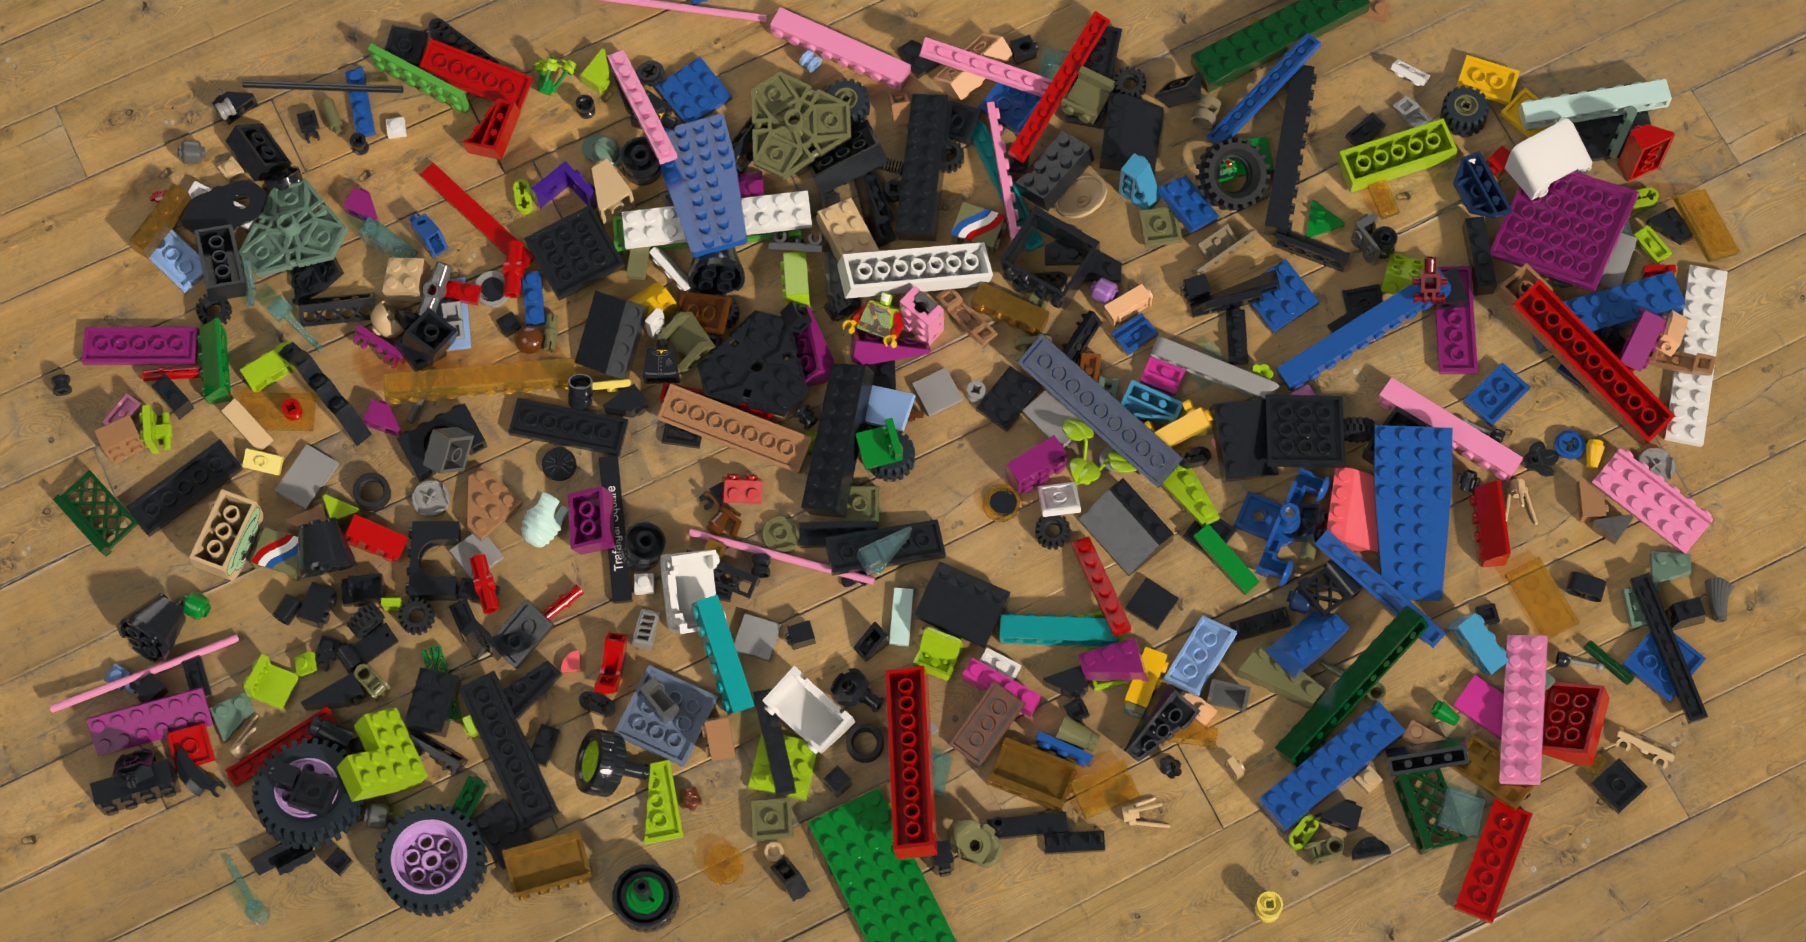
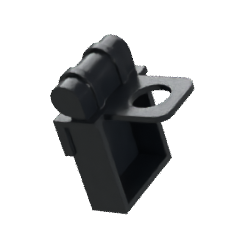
M382 573L361 576L348 575V578L342 579L341 589L344 607L352 605L354 607H362L370 603H381V598H385L384 577Z

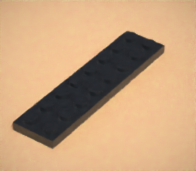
M492 671L459 687L460 693L522 828L527 829L560 813L496 672Z

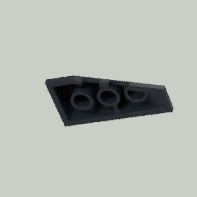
M1164 682L1152 697L1124 751L1140 762L1155 751L1159 744L1165 740L1169 741L1173 738V734L1180 729L1184 730L1199 714L1200 710Z

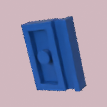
M1140 313L1111 332V336L1115 338L1117 344L1128 356L1157 337L1158 332L1148 319L1144 317V314Z

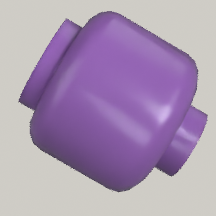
M1106 278L1093 281L1090 286L1092 299L1103 305L1110 303L1118 297L1119 290L1116 283Z

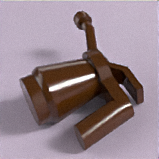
M705 491L704 495L710 497L718 507V512L708 521L706 529L710 533L719 536L724 531L729 519L734 522L730 536L736 538L742 521L733 514L740 517L741 513L735 509L721 507L715 497L709 491Z

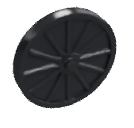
M554 448L548 451L542 460L544 474L554 481H564L570 478L576 470L575 456L565 448Z

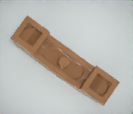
M946 289L936 296V299L950 317L980 345H985L998 335L986 321L983 322L963 302L962 297L954 289Z
M1655 349L1654 352L1651 351L1648 356L1650 359L1648 364L1692 375H1712L1716 362V357L1702 353L1693 355L1675 351L1670 357L1658 349Z

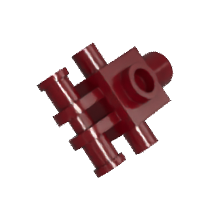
M1425 257L1424 270H1419V277H1412V285H1419V290L1423 293H1413V303L1423 302V304H1427V301H1431V304H1435V302L1445 303V293H1436H1440V285H1447V277H1441L1439 270H1436V257Z

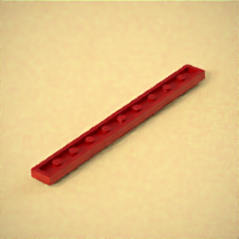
M1094 11L1007 154L1024 163L1076 78L1081 66L1084 65L1109 24L1110 20Z

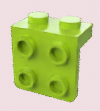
M1391 254L1381 292L1394 295L1412 284V277H1419V270H1424V261L1405 257L1401 254Z
M926 627L923 632L920 649L913 661L912 667L924 665L927 674L948 681L956 666L962 641L954 636Z
M261 654L259 659L254 661L250 676L245 678L243 687L247 697L277 709H282L298 681V676L272 665L269 657Z

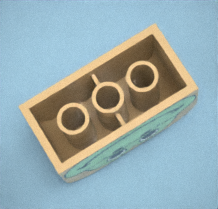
M222 489L189 557L192 564L198 569L231 581L236 579L262 526L263 511L258 503Z

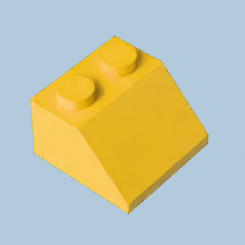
M657 281L628 299L629 301L649 306L646 319L656 308L663 312L664 319L677 310L674 298Z

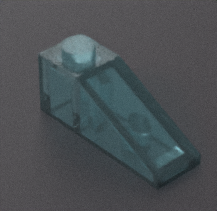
M370 217L367 218L358 231L363 242L391 258H415L418 253L416 249Z
M911 526L858 550L857 558L867 576L871 574L877 575L884 570L910 537Z

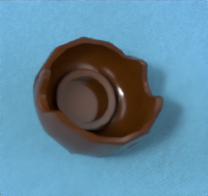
M524 326L516 333L515 344L523 353H536L543 346L544 335L535 326Z

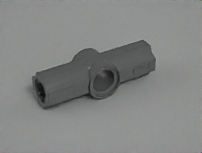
M440 261L436 262L429 282L423 286L424 295L417 310L418 315L421 316L428 308L434 313L436 312L440 299L446 295V284L453 267ZM436 286V293L433 294V288Z

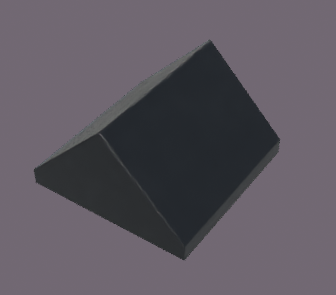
M1200 72L1167 81L1155 94V98L1168 108L1200 100Z

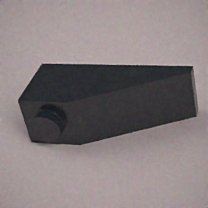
M351 673L303 700L301 704L306 711L321 710L326 707L329 709L345 708L361 704L366 695L354 674Z

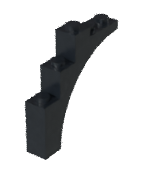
M291 342L278 352L279 356L310 388L356 446L372 435L352 405L340 394L333 382L321 371L314 359L305 350Z

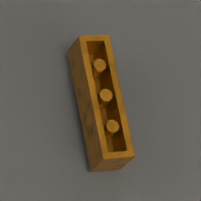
M173 183L129 239V243L134 251L147 259L150 258L182 217L186 205L191 200L189 192Z
M984 282L980 283L972 299L971 308L977 313H985L995 321L1007 323L1013 329L1019 328L1029 336H1037L1042 333L1049 320V311Z

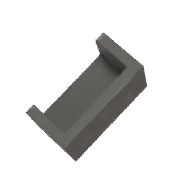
M653 677L640 687L642 696L664 724L681 713L679 706L671 700L656 677Z
M1212 679L1207 703L1245 712L1251 687Z

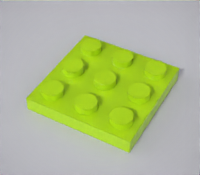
M761 732L748 788L776 794ZM783 735L796 788L795 794L784 796L807 801L817 754H814L807 747L809 743L804 739Z

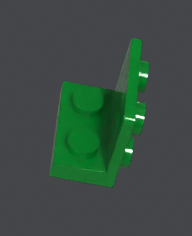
M893 418L885 419V426L856 433V439L866 470L903 460V452Z

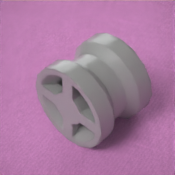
M228 97L224 99V102L215 104L223 120H226L230 115L237 114Z
M972 381L968 384L967 398L971 403L978 404L984 399L986 388L982 382Z

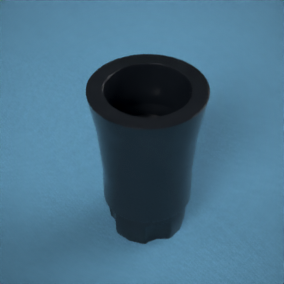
M314 716L306 733L315 736L314 738L319 739L321 742L324 740L329 741L331 747L334 743L337 744L341 751L342 749L345 750L349 744L354 729Z

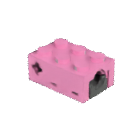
M914 286L900 301L903 329L907 332L911 331L917 340L927 342L930 346L944 331V309Z

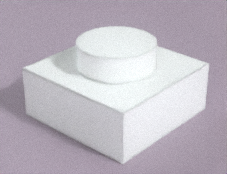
M404 117L386 119L389 139L407 136Z
M654 573L634 574L635 595L654 594Z

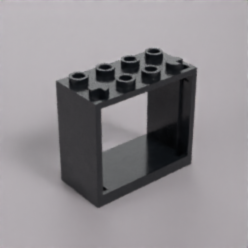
M1035 206L999 260L1002 277L1010 282L1015 281L1023 290L1027 291L1029 289L1039 299L1050 301V304L1055 308L1066 310L1099 259L1100 242ZM1037 229L1086 256L1064 291L1014 265Z

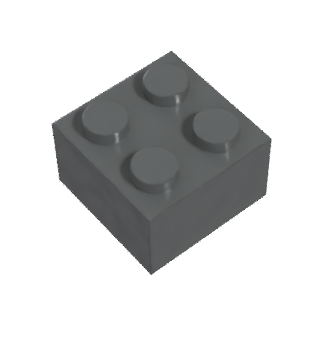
M458 427L433 429L427 451L425 452L423 465L439 474L464 471L474 435Z

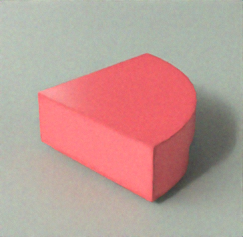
M579 650L573 651L565 657L561 665L562 673L581 671Z

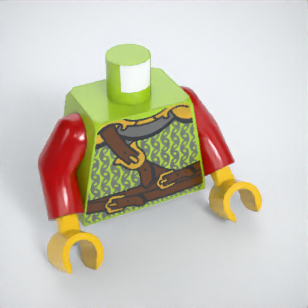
M882 292L880 301L870 300L865 303L850 320L843 322V330L851 326L848 331L852 334L855 331L854 326L857 325L858 329L883 337L886 347L891 342L892 348H895L897 346L895 339H898L904 326L901 314L899 313L900 309L891 305L893 294Z

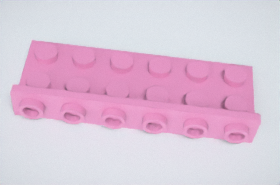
M1619 448L1591 484L1680 553L1686 554L1712 523V515L1707 510L1698 508L1695 505V501L1690 497L1685 498L1681 495L1677 487L1664 482L1665 479L1660 474L1651 472L1644 462L1635 460L1631 452Z

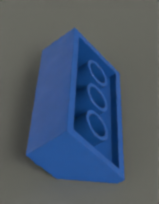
M1313 611L1272 644L1266 652L1295 678L1338 643L1350 627L1336 614L1328 613L1322 617L1317 611Z

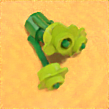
M548 56L547 59L541 58L538 62H534L535 72L539 73L537 92L551 96L552 92L556 93L566 74L572 76L574 72H579L574 61L561 59L562 64L557 63L558 59ZM558 67H560L563 73L555 85H553L554 81L549 80L551 71H557Z

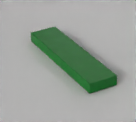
M1209 524L1193 536L1244 595L1260 582Z

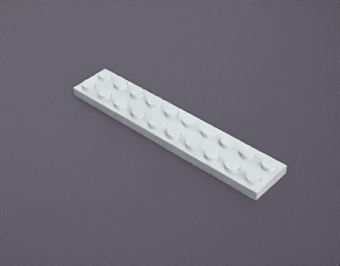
M808 190L741 198L747 235L812 228ZM674 206L622 212L626 249L687 242Z
M1695 265L1689 266L1684 296L1686 305L1682 310V316L1689 320L1677 351L1693 355L1702 353L1716 357L1727 271ZM1714 369L1712 375L1709 376L1673 372L1668 409L1675 417L1665 427L1664 440L1698 447L1704 445Z

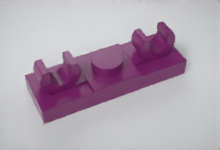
M360 324L355 328L358 334L353 338L355 345L358 341L362 340L361 348L364 350L367 348L368 343L372 344L374 351L379 354H386L383 358L385 364L389 360H394L391 364L393 369L398 366V362L403 365L405 364L406 360L396 347Z

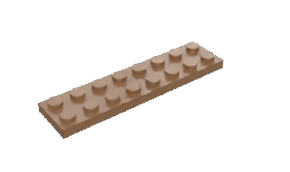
M673 384L669 386L657 417L659 421L798 474L813 440L812 437Z

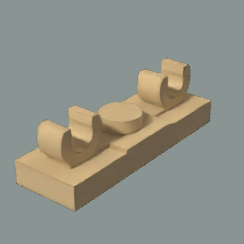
M1620 726L1617 732V737L1619 738L1616 741V747L1621 742H1626L1625 751L1628 752L1632 743L1638 747L1637 750L1644 754H1656L1653 757V764L1658 759H1663L1662 768L1664 769L1668 765V760L1673 762L1676 754L1675 751Z

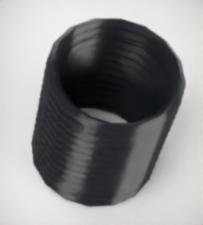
M285 594L272 615L278 621L289 626L298 611H300L302 603L295 597Z

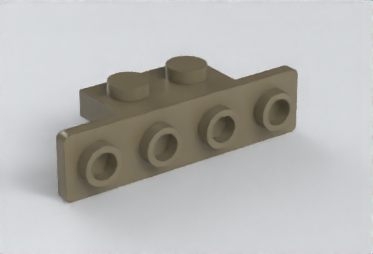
M1228 224L1221 226L1196 244L1205 261L1191 270L1192 273H1200L1201 275L1207 272L1211 264L1221 262L1225 259L1224 255L1237 251L1241 243L1244 242L1245 244L1254 239L1253 235L1257 233L1256 229H1250L1236 238Z

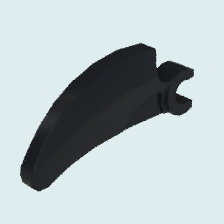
M184 748L178 750L177 770L184 785L197 796H201L203 791L208 789L213 796L220 797L221 795L216 792V788L220 786L226 789V785L215 781L202 771Z

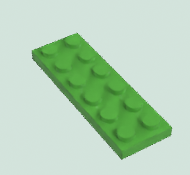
M372 43L368 47L370 58L376 69L380 71L385 70L393 78L404 80L408 86L419 88L423 94L434 96L437 101L442 104H449L457 112L467 113L470 106L463 91Z

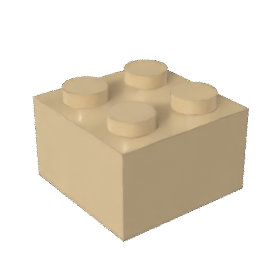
M388 258L382 292L390 301L421 302L424 295L423 286L429 282L431 266L424 258Z

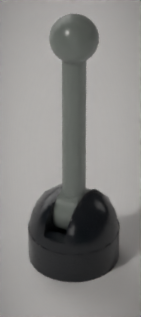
M1465 417L1461 418L1467 424L1489 434L1490 438L1500 444L1502 443L1506 431L1501 429L1489 431L1468 421Z
M1558 651L1555 665L1557 667H1567L1570 663L1594 667L1599 671L1604 668L1602 663L1594 664L1573 660L1568 653Z

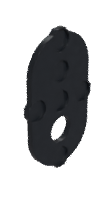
M239 180L224 186L213 187L211 191L198 195L188 202L183 212L182 225L194 235V230L232 224L234 231L237 227L252 222L261 215L265 207L267 194L257 184L247 180ZM241 195H245L250 199L249 205L243 209L234 206L235 199Z

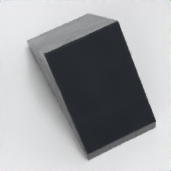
M875 621L853 648L867 662L889 644L888 635Z

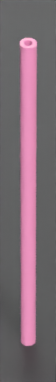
M600 0L760 22L767 21V15L672 2L656 0Z
M690 529L689 536L706 541L710 538L732 548L755 554H767L777 560L831 574L830 565L695 529ZM857 572L838 575L872 585L875 581V577Z
M235 634L55 703L49 707L51 712L54 713L148 677L151 673L161 672L184 661L239 642V638Z

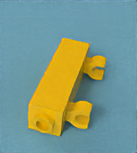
M1188 399L1182 402L1184 409L1188 413L1182 418L1155 431L1151 421H1147L1144 424L1170 447H1173L1213 425L1211 422L1213 417L1210 411L1201 407L1195 409L1193 402Z

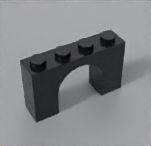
M465 403L455 405L450 411L436 415L429 422L420 423L417 428L405 431L397 438L419 482L436 474L434 470L423 465L427 444L433 429L458 427L474 435L469 452L470 455L488 447Z
M412 521V528H409L411 546H408L410 564H407L409 583H406V594L412 600L418 597L419 600L422 598L425 601H458L459 582L456 576L428 575L421 569V561L424 554L435 546H456L461 542V525L459 521Z

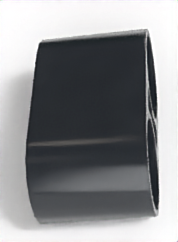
M1574 571L1570 573L1566 592L1585 600L1601 602L1607 583L1603 579Z

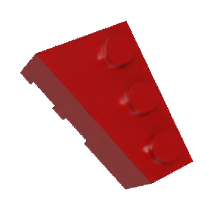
M499 98L494 102L484 115L482 122L478 126L476 125L473 128L474 132L468 139L465 138L462 142L468 153L502 160L521 113L515 102Z
M354 514L344 534L349 546L381 556L388 562L398 561L408 539L404 535Z

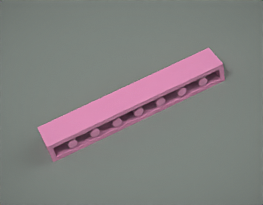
M781 7L770 24L771 33L776 38L788 40L792 45H799L807 51L812 50L826 60H833L842 67H849L860 75L869 76L873 81L885 83L891 89L902 90L911 74L910 64Z
M1392 377L1379 395L1377 402L1386 410L1390 409L1393 411L1397 406L1427 427L1453 428L1452 450H1457L1462 453L1464 458L1475 461L1482 469L1493 472L1500 480L1509 482L1523 460L1522 456Z

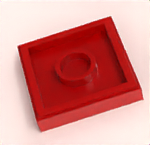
M206 722L166 733L176 771H178L176 764L177 752L180 748H184L197 766L216 760Z

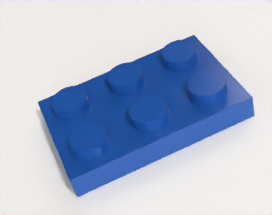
M1186 175L1160 186L1156 191L1190 233L1217 221L1219 218L1216 211L1202 197L1203 195Z
M1502 362L1464 399L1463 403L1486 424L1492 427L1531 387Z

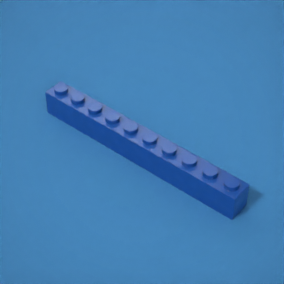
M1436 268L1441 273V277H1445L1440 269ZM1448 280L1447 285H1440V293L1436 294L1445 293V298L1449 296L1451 285ZM1410 284L1277 367V373L1290 392L1292 390L1296 391L1302 388L1308 380H1315L1324 370H1331L1340 360H1347L1353 355V352L1358 349H1365L1369 342L1374 339H1381L1385 332L1390 329H1397L1401 322L1406 319H1413L1418 314L1417 312L1422 309L1427 310L1433 304H1431V301H1427V304H1423V302L1413 303V293H1423L1420 292L1419 285Z

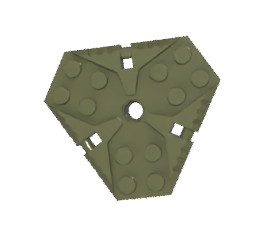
M780 71L751 89L752 124L755 126V129H752L754 166L785 180L808 166V164L813 163L816 157L824 156L837 146L851 139L849 103L819 89L814 91L811 85ZM808 97L812 98L811 102L807 101ZM792 120H799L796 124L790 123ZM762 126H768V128L762 129ZM811 147L815 148V150L812 152H809L808 150Z

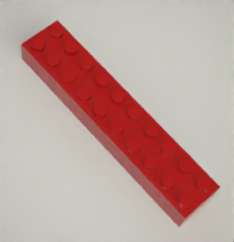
M1540 279L1508 308L1642 445L1649 443L1675 417Z
M924 665L885 670L893 850L898 860L938 855L928 675Z

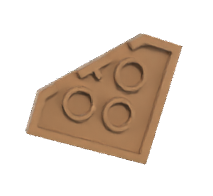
M480 466L468 477L467 529L478 540L482 541L522 506V501L484 466Z

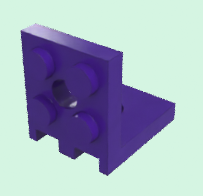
M566 161L531 188L535 204L540 209L568 186L587 206L591 204L593 210L598 207L594 186L590 182L586 183L583 180V175L577 169L574 170Z

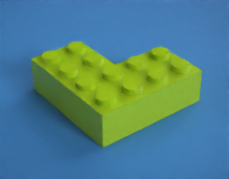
M397 708L364 714L354 727L366 752L348 755L337 766V770L352 802L415 788L428 777Z

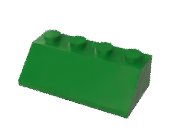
M214 318L200 328L201 335H198V343L202 347V352H199L200 363H203L200 375L201 380L204 381V387L201 388L203 398H206L209 404L232 401L227 332L220 319Z

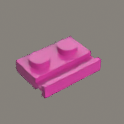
M1150 356L1140 383L1176 396L1185 370Z

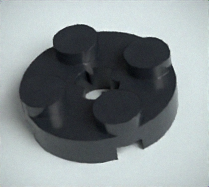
M290 166L287 167L288 171L282 172L279 169L268 174L264 180L267 189L278 188V191H283L289 188V184L302 181L303 178L299 167Z
M851 668L845 674L840 673L831 685L832 699L842 706L857 705L859 699L869 687V681L866 679V676L859 669Z

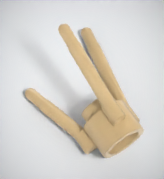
M1511 480L1509 482L1510 487L1506 488V521L1508 520L1511 495L1514 498H1519L1521 507L1525 506V496L1533 522L1537 525L1538 521L1528 494V487H1525V480Z
M258 715L254 716L237 741L229 749L239 761L275 739L273 738L248 752L250 748L245 742L256 730V727L252 728V726L258 719Z
M1156 797L1133 804H1126L1127 806L1122 807L1124 822H1129L1130 826L1142 825L1170 828L1169 824L1136 820L1140 818V811L1154 809L1163 805L1162 803L1141 806L1155 801Z

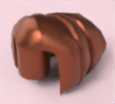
M696 787L680 790L682 809L688 808L690 811H695L697 805L702 804L701 796L698 794Z

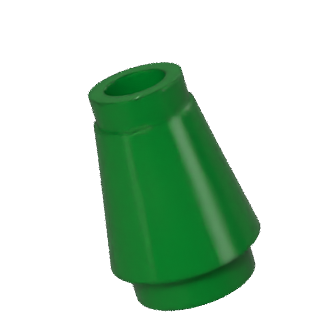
M1437 700L1430 710L1434 718L1452 726H1455L1460 719V716L1445 701Z

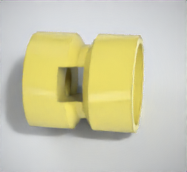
M1267 891L1262 893L1255 904L1254 911L1256 917L1265 923L1277 920L1283 908L1282 898L1275 892Z

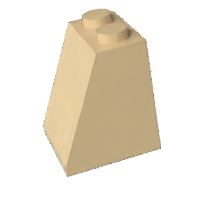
M608 159L598 161L592 167L598 208L604 227L613 222L614 216H622V212L635 208L631 189Z

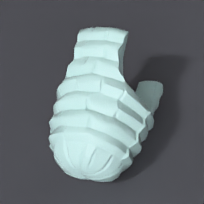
M542 493L538 504L532 509L527 510V514L522 521V537L534 547H544L551 540H554V536L558 535V532L561 531V525L569 514L568 508L561 506L554 517L555 510L560 501L548 493Z

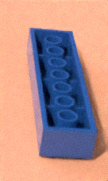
M1672 271L1563 302L1597 337L1601 336L1603 329L1607 326H1613L1618 331L1632 327L1640 315L1638 312L1640 307L1665 318L1672 310L1681 313L1686 305ZM1531 333L1538 353L1549 351Z
M1378 701L1262 795L1257 805L1281 833L1284 834L1385 752V749L1390 748L1401 739L1405 730Z

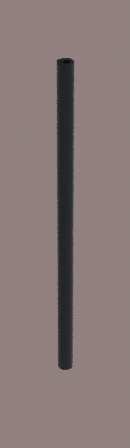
M244 80L242 82L243 88L403 93L404 91L403 86Z

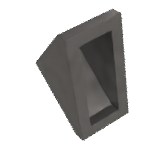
M1633 515L1597 519L1593 521L1591 529L1615 545L1629 526Z

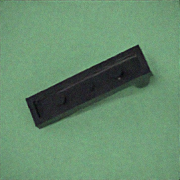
M1066 812L1007 818L995 817L994 819L987 820V824L995 829L994 835L999 840L1068 832Z

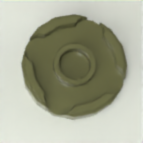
M775 516L769 519L763 527L762 540L768 549L786 554L798 545L800 530L797 523L789 517Z

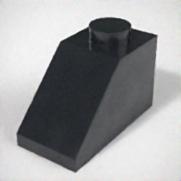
M225 92L223 95L217 96L212 102L216 112L219 114L215 104L224 102V99L228 97L237 113L228 116L224 120L228 125L258 104L253 93Z
M635 384L603 404L606 414L634 418L637 415L640 416L649 408L647 400Z
M1081 665L1044 677L1043 679L1044 687L1068 698H1081L1086 695L1089 689Z
M1346 799L1314 815L1313 820L1346 832H1352L1357 830L1363 807L1356 805L1355 801Z
M788 857L770 867L793 902L803 898L805 894L810 892L801 873Z

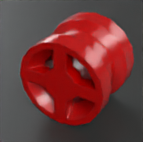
M289 398L283 401L281 409L286 419L290 421L300 419L303 410L298 400Z

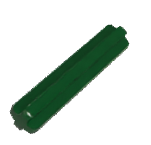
M1592 640L1585 644L1584 650L1602 663L1604 667L1623 683L1629 685L1634 680V676Z

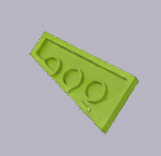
M1178 465L1162 486L1174 496L1178 503L1180 502L1186 508V511L1201 527L1219 520V514L1192 468L1185 469Z
M670 760L650 763L645 845L684 837Z

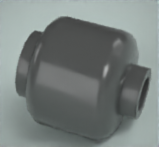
M184 140L181 145H178V159L182 160L183 164H200L201 159L205 158V147H201V143L198 140Z
M372 802L369 804V807H365L363 822H366L367 827L385 829L388 823L392 824L393 812L390 811L388 804Z

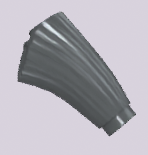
M1721 577L1705 580L1707 599L1715 622L1727 621L1728 599L1734 586Z

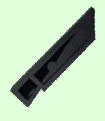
M873 170L871 172L868 171L867 174L855 178L854 182L864 222L877 247L880 248L897 239L889 224L893 222L894 216L878 173Z
M1276 270L1269 271L1191 303L1192 317L1195 318L1264 301L1262 294L1281 290Z

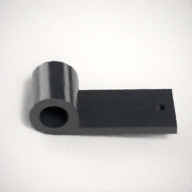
M385 622L356 644H341L337 648L336 655L348 674L354 673L357 666L360 664L367 665L398 643L399 640Z

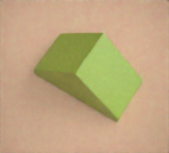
M324 494L323 499L329 517H336L339 526L350 522L354 514L362 516L359 508Z

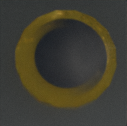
M998 484L986 491L983 496L982 506L990 519L996 522H1006L1017 516L1021 500L1018 492L1013 487Z

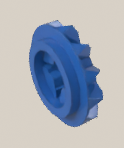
M1566 430L1557 435L1554 446L1556 453L1562 458L1572 460L1578 459L1583 454L1585 441L1579 433ZM1573 440L1572 447L1574 448H1570L1568 451H1566V444Z

